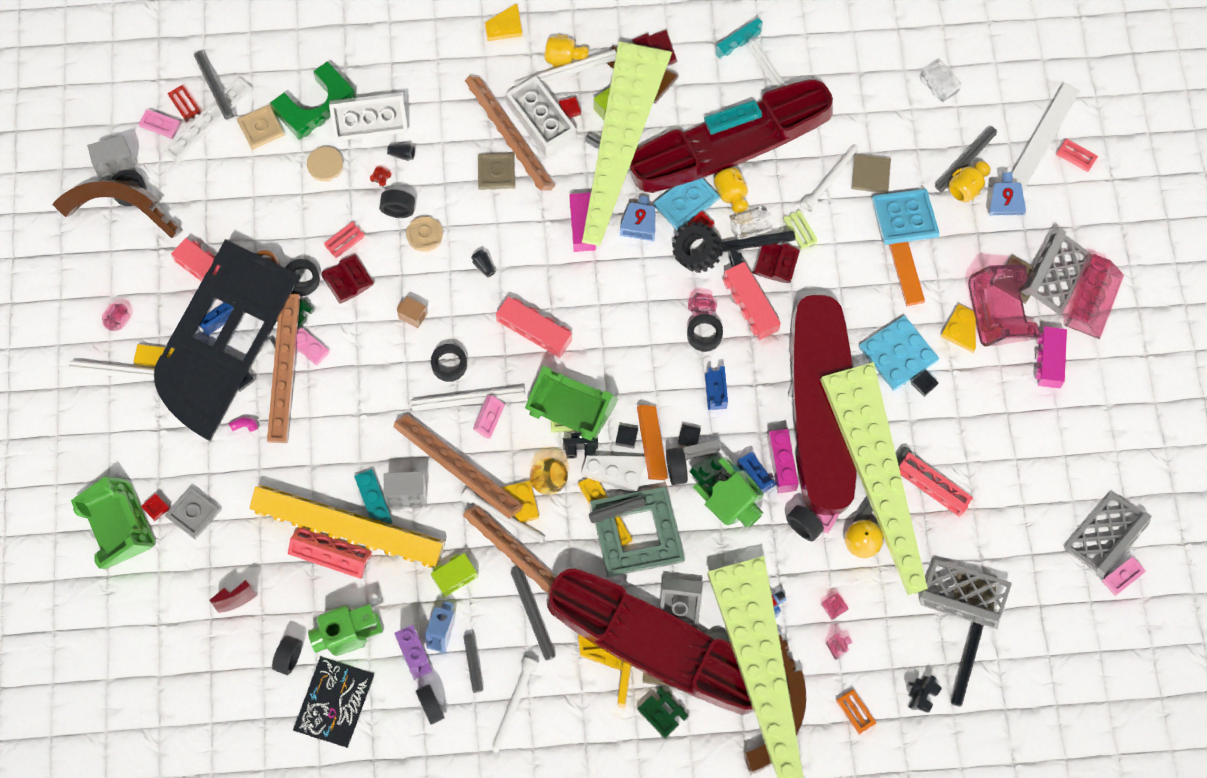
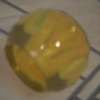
M543 457L534 462L530 469L529 480L537 492L543 495H554L563 490L568 480V472L566 466L559 459Z

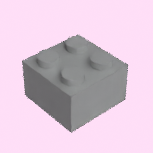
M124 135L87 145L91 163L100 180H110L117 172L125 169L136 171L133 156Z
M423 471L383 473L384 498L387 508L400 510L402 507L420 509L422 506H427L426 481Z

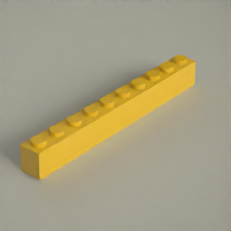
M261 484L255 486L249 507L257 515L266 516L267 514L273 516V519L276 521L292 522L291 525L302 528L306 526L315 533H329L328 536L331 538L340 539L342 537L347 539L348 543L355 545L361 543L370 550L381 549L387 555L396 556L397 554L403 556V559L409 562H414V560L422 562L421 565L429 568L440 564L446 542L445 540Z

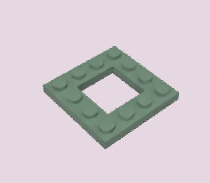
M666 487L590 501L592 512L638 496H642L645 500V506L594 523L607 578L683 563L685 561ZM651 511L660 546L623 553L615 518Z

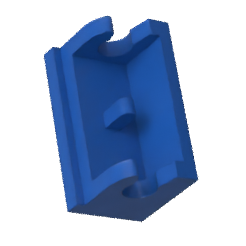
M222 303L205 315L199 327L209 336L226 323L234 307Z
M719 366L716 371H712L710 367L707 369V373H705L708 410L727 409L728 394L725 366Z
M753 451L737 460L736 466L741 471L746 470L763 493L776 486L775 481L768 475Z

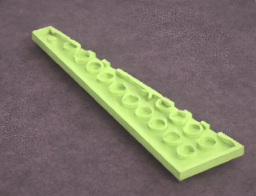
M618 42L582 243L598 246L602 243L672 52Z
M874 362L823 376L820 381L906 594L909 596L925 591L928 587Z
M765 556L708 571L707 575L776 777L804 778Z

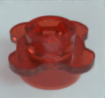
M376 167L373 175L370 176V181L376 182L379 186L383 187L386 185L388 178H391V172L383 167Z

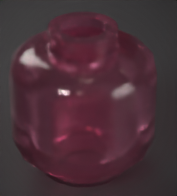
M697 292L693 297L689 298L688 310L694 317L699 314L712 315L713 312H716L717 301H714L711 294Z
M111 303L101 316L102 324L109 331H120L130 320L128 308L121 303Z

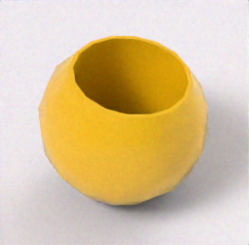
M859 520L847 528L845 544L853 556L867 559L875 556L881 550L883 534L876 523L870 520Z

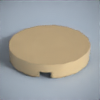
M317 148L307 158L309 173L320 182H328L335 177L337 178L343 170L344 162L342 156L334 148Z
M420 216L410 222L406 229V239L413 249L420 252H429L441 244L443 229L440 223L432 219V217Z

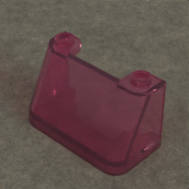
M989 265L969 277L968 287L982 346L992 347L1035 340L1041 337L1038 324L1034 321L1027 322L1020 292V287L1028 279L1025 265Z

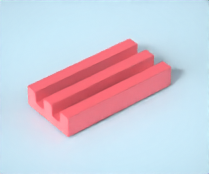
M1067 138L1056 154L1086 172L1090 171L1098 158L1094 153Z
M352 221L326 241L324 247L337 259L363 239L365 235ZM356 233L358 234V235L355 236L353 239H351L348 243H346V242L348 241V239H350V238H351L352 236H354ZM346 243L344 246H342V247H341L340 249H338L336 252L334 251V250L337 249L340 245Z

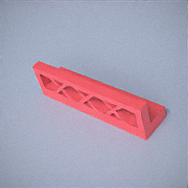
M910 452L899 465L900 474L903 478L958 517L969 507L968 505L973 499L972 496ZM908 459L916 464V469L907 463ZM928 472L931 474L932 480L922 473ZM938 484H945L946 486H948V491L943 489ZM956 495H960V496H962L963 498H965V499H966L965 503H963L962 501H960V500H959L958 498H956L955 496H956Z
M298 527L290 538L287 554L361 579L364 575L366 563L372 556V551L312 532L303 527ZM300 534L307 536L308 538L300 537ZM355 554H360V555H363L364 557L362 558V557L356 556Z

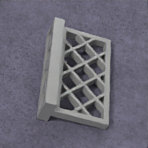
M1062 228L1050 234L1021 290L1026 296L1032 295L1058 315L1063 314L1092 257L1091 253L1065 235L1067 232ZM1063 241L1068 244L1069 252H1063ZM1076 253H1080L1085 257L1083 262L1078 263ZM1071 254L1073 264L1067 265L1065 255ZM1060 256L1062 266L1056 267L1055 257ZM1068 268H1075V277H1070ZM1063 269L1066 279L1059 280L1057 270ZM1052 271L1055 281L1048 282L1047 272ZM1067 281L1069 289L1063 293L1061 282ZM1056 284L1058 294L1052 295L1049 285ZM1040 286H1045L1047 296L1043 297L1038 293ZM1059 296L1060 307L1054 304L1053 297Z
M1111 492L1068 542L1064 550L1097 572L1096 576L1103 580L1149 526L1152 515L1147 512L1142 513L1114 492ZM1112 499L1119 503L1120 509L1109 510V502ZM1132 512L1138 517L1134 521H1126L1124 513ZM1121 513L1123 522L1112 523L1110 514ZM1107 514L1108 523L1098 524L1097 516ZM1123 526V535H1114L1113 527ZM1109 527L1111 536H1100L1098 528ZM1095 528L1097 537L1086 538L1085 530ZM1112 540L1113 546L1111 549H1102L1101 541ZM1097 541L1099 550H1088L1086 542ZM1083 542L1085 551H1076L1072 546L1074 543ZM1100 554V562L1095 565L1089 560V555Z
M935 559L926 582L928 589L922 591L920 597V606L998 630L1012 582ZM937 566L945 568L948 574L938 577L935 572ZM958 573L965 574L967 580L958 583L954 575ZM951 577L955 585L945 589L941 581ZM982 579L987 586L977 589L973 581ZM936 583L942 589L938 593L929 592L930 586ZM970 583L974 591L964 595L960 587ZM1001 585L1005 586L1006 590L1004 593L996 595L992 587ZM958 589L962 597L956 600L950 598L948 593ZM989 589L994 597L984 601L980 593ZM977 595L981 603L975 606L971 605L967 599ZM996 601L1000 607L998 613L990 611L987 605Z

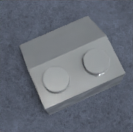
M663 577L660 609L698 629L703 582Z

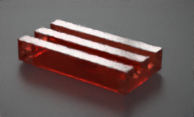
M183 85L167 93L186 123L190 118L194 119L195 115L198 114L199 116L201 114L200 109ZM181 90L194 108V111H191L179 92ZM174 94H176V96L188 112L187 115L184 113V111L174 98Z

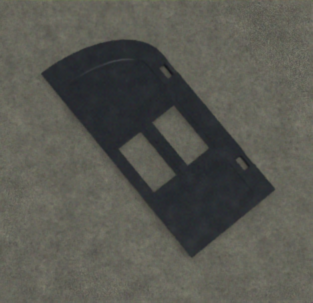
M227 239L221 245L211 267L206 272L154 368L155 387L167 409L191 431L210 442L301 277L299 274ZM219 265L220 268L218 272L216 273V275H213L212 273L215 267ZM214 298L234 308L215 343L211 346L193 336ZM244 313H247L264 323L242 361L224 352V349ZM173 348L174 351L172 355L170 356V358H167L166 356L169 350Z

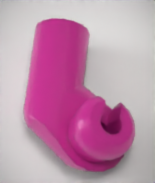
M243 416L229 423L232 431L242 427H247L250 432L258 429L257 421L250 417Z

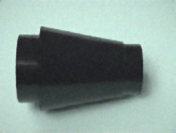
M410 143L389 144L387 147V154L405 161L413 160L415 157V146Z
M483 249L471 256L472 263L487 278L496 273L488 253L484 252Z

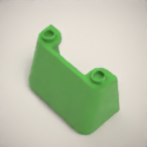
M543 366L525 409L530 411L528 415L534 418L544 417L582 433L581 437L591 441L592 438L596 439L614 410L618 398L612 393L602 392L600 389L587 386Z
M105 476L70 500L74 513L78 517L88 519L100 550L94 554V562L98 569H108L155 546V538L132 485L127 480Z

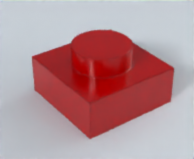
M576 96L558 101L559 107L568 119L581 115Z
M703 211L698 213L688 223L691 226L692 222L696 224L700 222L710 228L715 224Z
M156 493L141 505V508L154 522L170 509Z

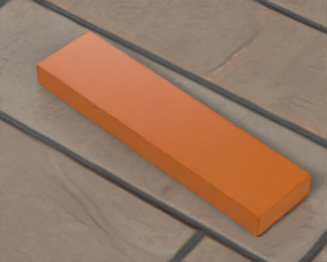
M909 243L888 244L906 307L925 303Z
M639 405L637 406L648 479L666 480L668 479L656 406Z

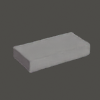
M719 440L683 447L682 449L685 460L719 453L721 445Z

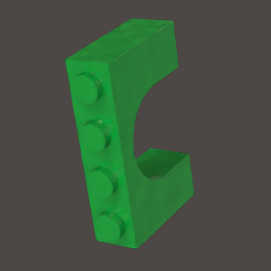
M328 61L313 71L315 81L328 94L326 101L320 107L311 110L302 109L285 92L270 102L274 114L298 140L309 136L311 131L322 126L326 120L331 118L330 101L356 98L354 89Z

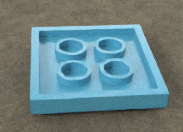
M927 189L872 197L884 245L939 237L940 232Z
M905 315L859 345V349L870 363L874 362L875 369L893 391L937 363L940 359Z

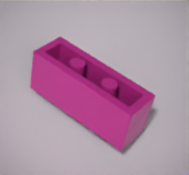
M591 192L569 194L573 252L596 251V245L582 243Z
M1044 326L1041 333L1037 335V344H1040V348L1036 353V361L1039 362V368H1036L1035 379H1038V386L1061 389L1065 382L1067 329Z
M789 430L769 431L767 441L777 494L797 491L799 482Z

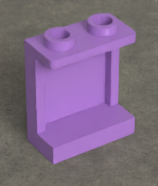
M410 625L394 632L412 678L416 680L431 673L432 669L414 626Z

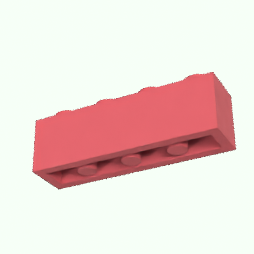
M187 238L171 253L174 262L200 281L203 280L215 258L209 251L204 252L196 241L193 240L191 242ZM219 265L215 267L212 273L213 275H216V273L218 272L220 268Z
M743 262L726 270L723 279L724 286L732 292V299L736 305L739 304L742 317L750 323L752 334L754 336L757 335L758 339L761 340L778 332L781 323L746 263Z
M508 296L496 313L497 322L558 358H561L572 342V333L567 327H560L551 318L541 316L537 310L524 306L516 298L512 299Z

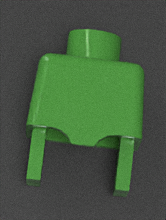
M722 457L719 463L732 477L727 481H718L712 487L713 493L708 491L705 484L696 483L693 488L706 501L704 505L723 524L728 526L740 521L748 529L764 514L756 505L764 497V493L746 470L741 471L729 457Z
M346 604L320 614L317 617L318 627L307 631L315 653L327 649L333 656H340L364 648V644L368 642L367 638L384 633L377 613H373L371 604L355 610H351ZM377 625L375 630H370V626Z

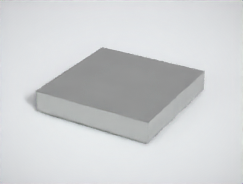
M190 486L164 516L196 540L219 514L221 509Z

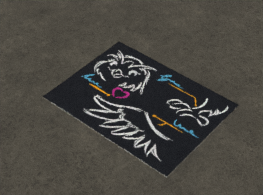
M320 656L292 731L348 748L375 673Z

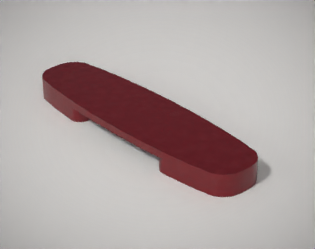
M808 79L765 92L762 96V101L757 102L762 117L714 134H710L705 123L686 132L679 129L671 130L636 149L629 167L632 180L640 190L654 193L707 177L765 154L829 121L833 116L834 110L832 93L823 82Z
M809 295L798 303L793 313L790 357L793 360V403L798 446L796 462L805 505L815 514L835 515L846 511L854 500L857 470L820 379L823 376L851 369L853 366L842 306L831 296Z
M571 568L560 572L555 578L547 595V608L551 615L564 625L614 657L671 687L740 715L754 712L730 643L723 639H713L677 617L628 594L621 585L597 575Z

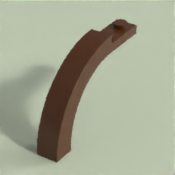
M106 179L81 184L66 191L52 203L64 217H68L92 199L102 197L116 198L139 208L171 239L177 237L182 232L176 221L169 219L162 208L155 206L159 201L157 197L144 188L126 181Z
M780 634L779 641L797 737L806 712L807 690L802 670L794 672L796 670L794 660L792 658L789 659L786 639L783 640ZM765 744L746 752L744 755L750 776L772 765Z

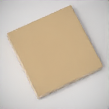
M270 104L236 119L251 150L285 136Z

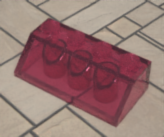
M1096 254L1092 255L1064 326L1100 340L1124 278V274L1111 260Z

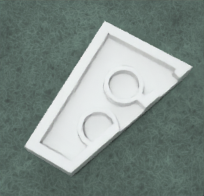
M587 456L580 476L635 493L638 490L646 464L645 457Z

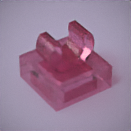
M839 593L821 602V606L831 621L849 610Z
M837 633L825 644L833 658L837 660L849 651L848 645L853 642L849 636L842 638L841 634Z

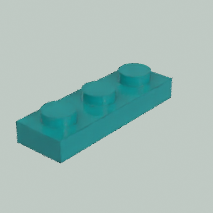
M759 17L718 43L716 45V56L719 59L729 56L734 49L744 46L752 37L756 38L762 32V20Z
M752 100L704 117V123L710 134H714L760 118L762 113L756 101Z
M370 469L354 475L369 517L389 524L393 523L373 470Z

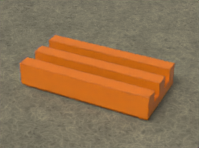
M854 689L836 700L859 735L876 725V721ZM850 696L855 700L870 723L867 724L849 699ZM843 700L846 701L854 715L857 717V719L863 726L862 728L859 726L853 715L850 713V711L844 704Z

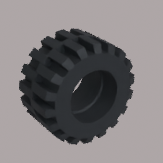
M692 222L691 226L684 225V229H679L677 231L679 233L678 236L675 235L673 238L676 240L675 243H672L674 248L672 252L676 256L675 259L692 272L701 273V270L707 272L709 267L713 269L715 267L713 264L715 262L719 263L718 257L723 254L720 249H723V244L720 243L722 241L713 229L703 223L698 222L696 224ZM698 239H705L703 252L698 256L692 257L690 255L691 245Z

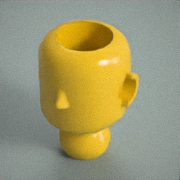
M557 34V36H551L547 39L544 57L548 64L557 68L573 63L574 60L579 61L588 58L589 48L586 46L576 47L573 39L567 38V35Z
M978 161L974 167L967 166L956 170L948 184L952 196L960 202L973 201L976 196L981 194L980 191L985 186L984 177L990 174V166L985 161Z
M727 168L720 171L714 178V185L720 199L724 203L732 204L731 208L735 214L747 211L749 205L744 198L748 194V187L742 173L737 168Z

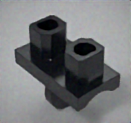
M580 432L571 433V438H563V450H565L566 458H577V450H584V458L595 456L596 450H598V438H592L590 441L581 437L582 433Z
M922 676L921 679L916 678L914 683L907 682L906 687L910 690L908 696L912 698L908 705L909 709L919 710L924 713L931 712L933 703L927 700L929 694L933 697L938 696L942 689L935 682L937 679L935 676Z

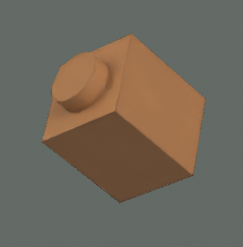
M408 296L397 306L398 318L416 328L420 327L428 314L425 305Z

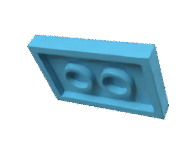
M701 178L675 186L656 200L653 206L678 231L698 213L704 212L719 201L720 196Z

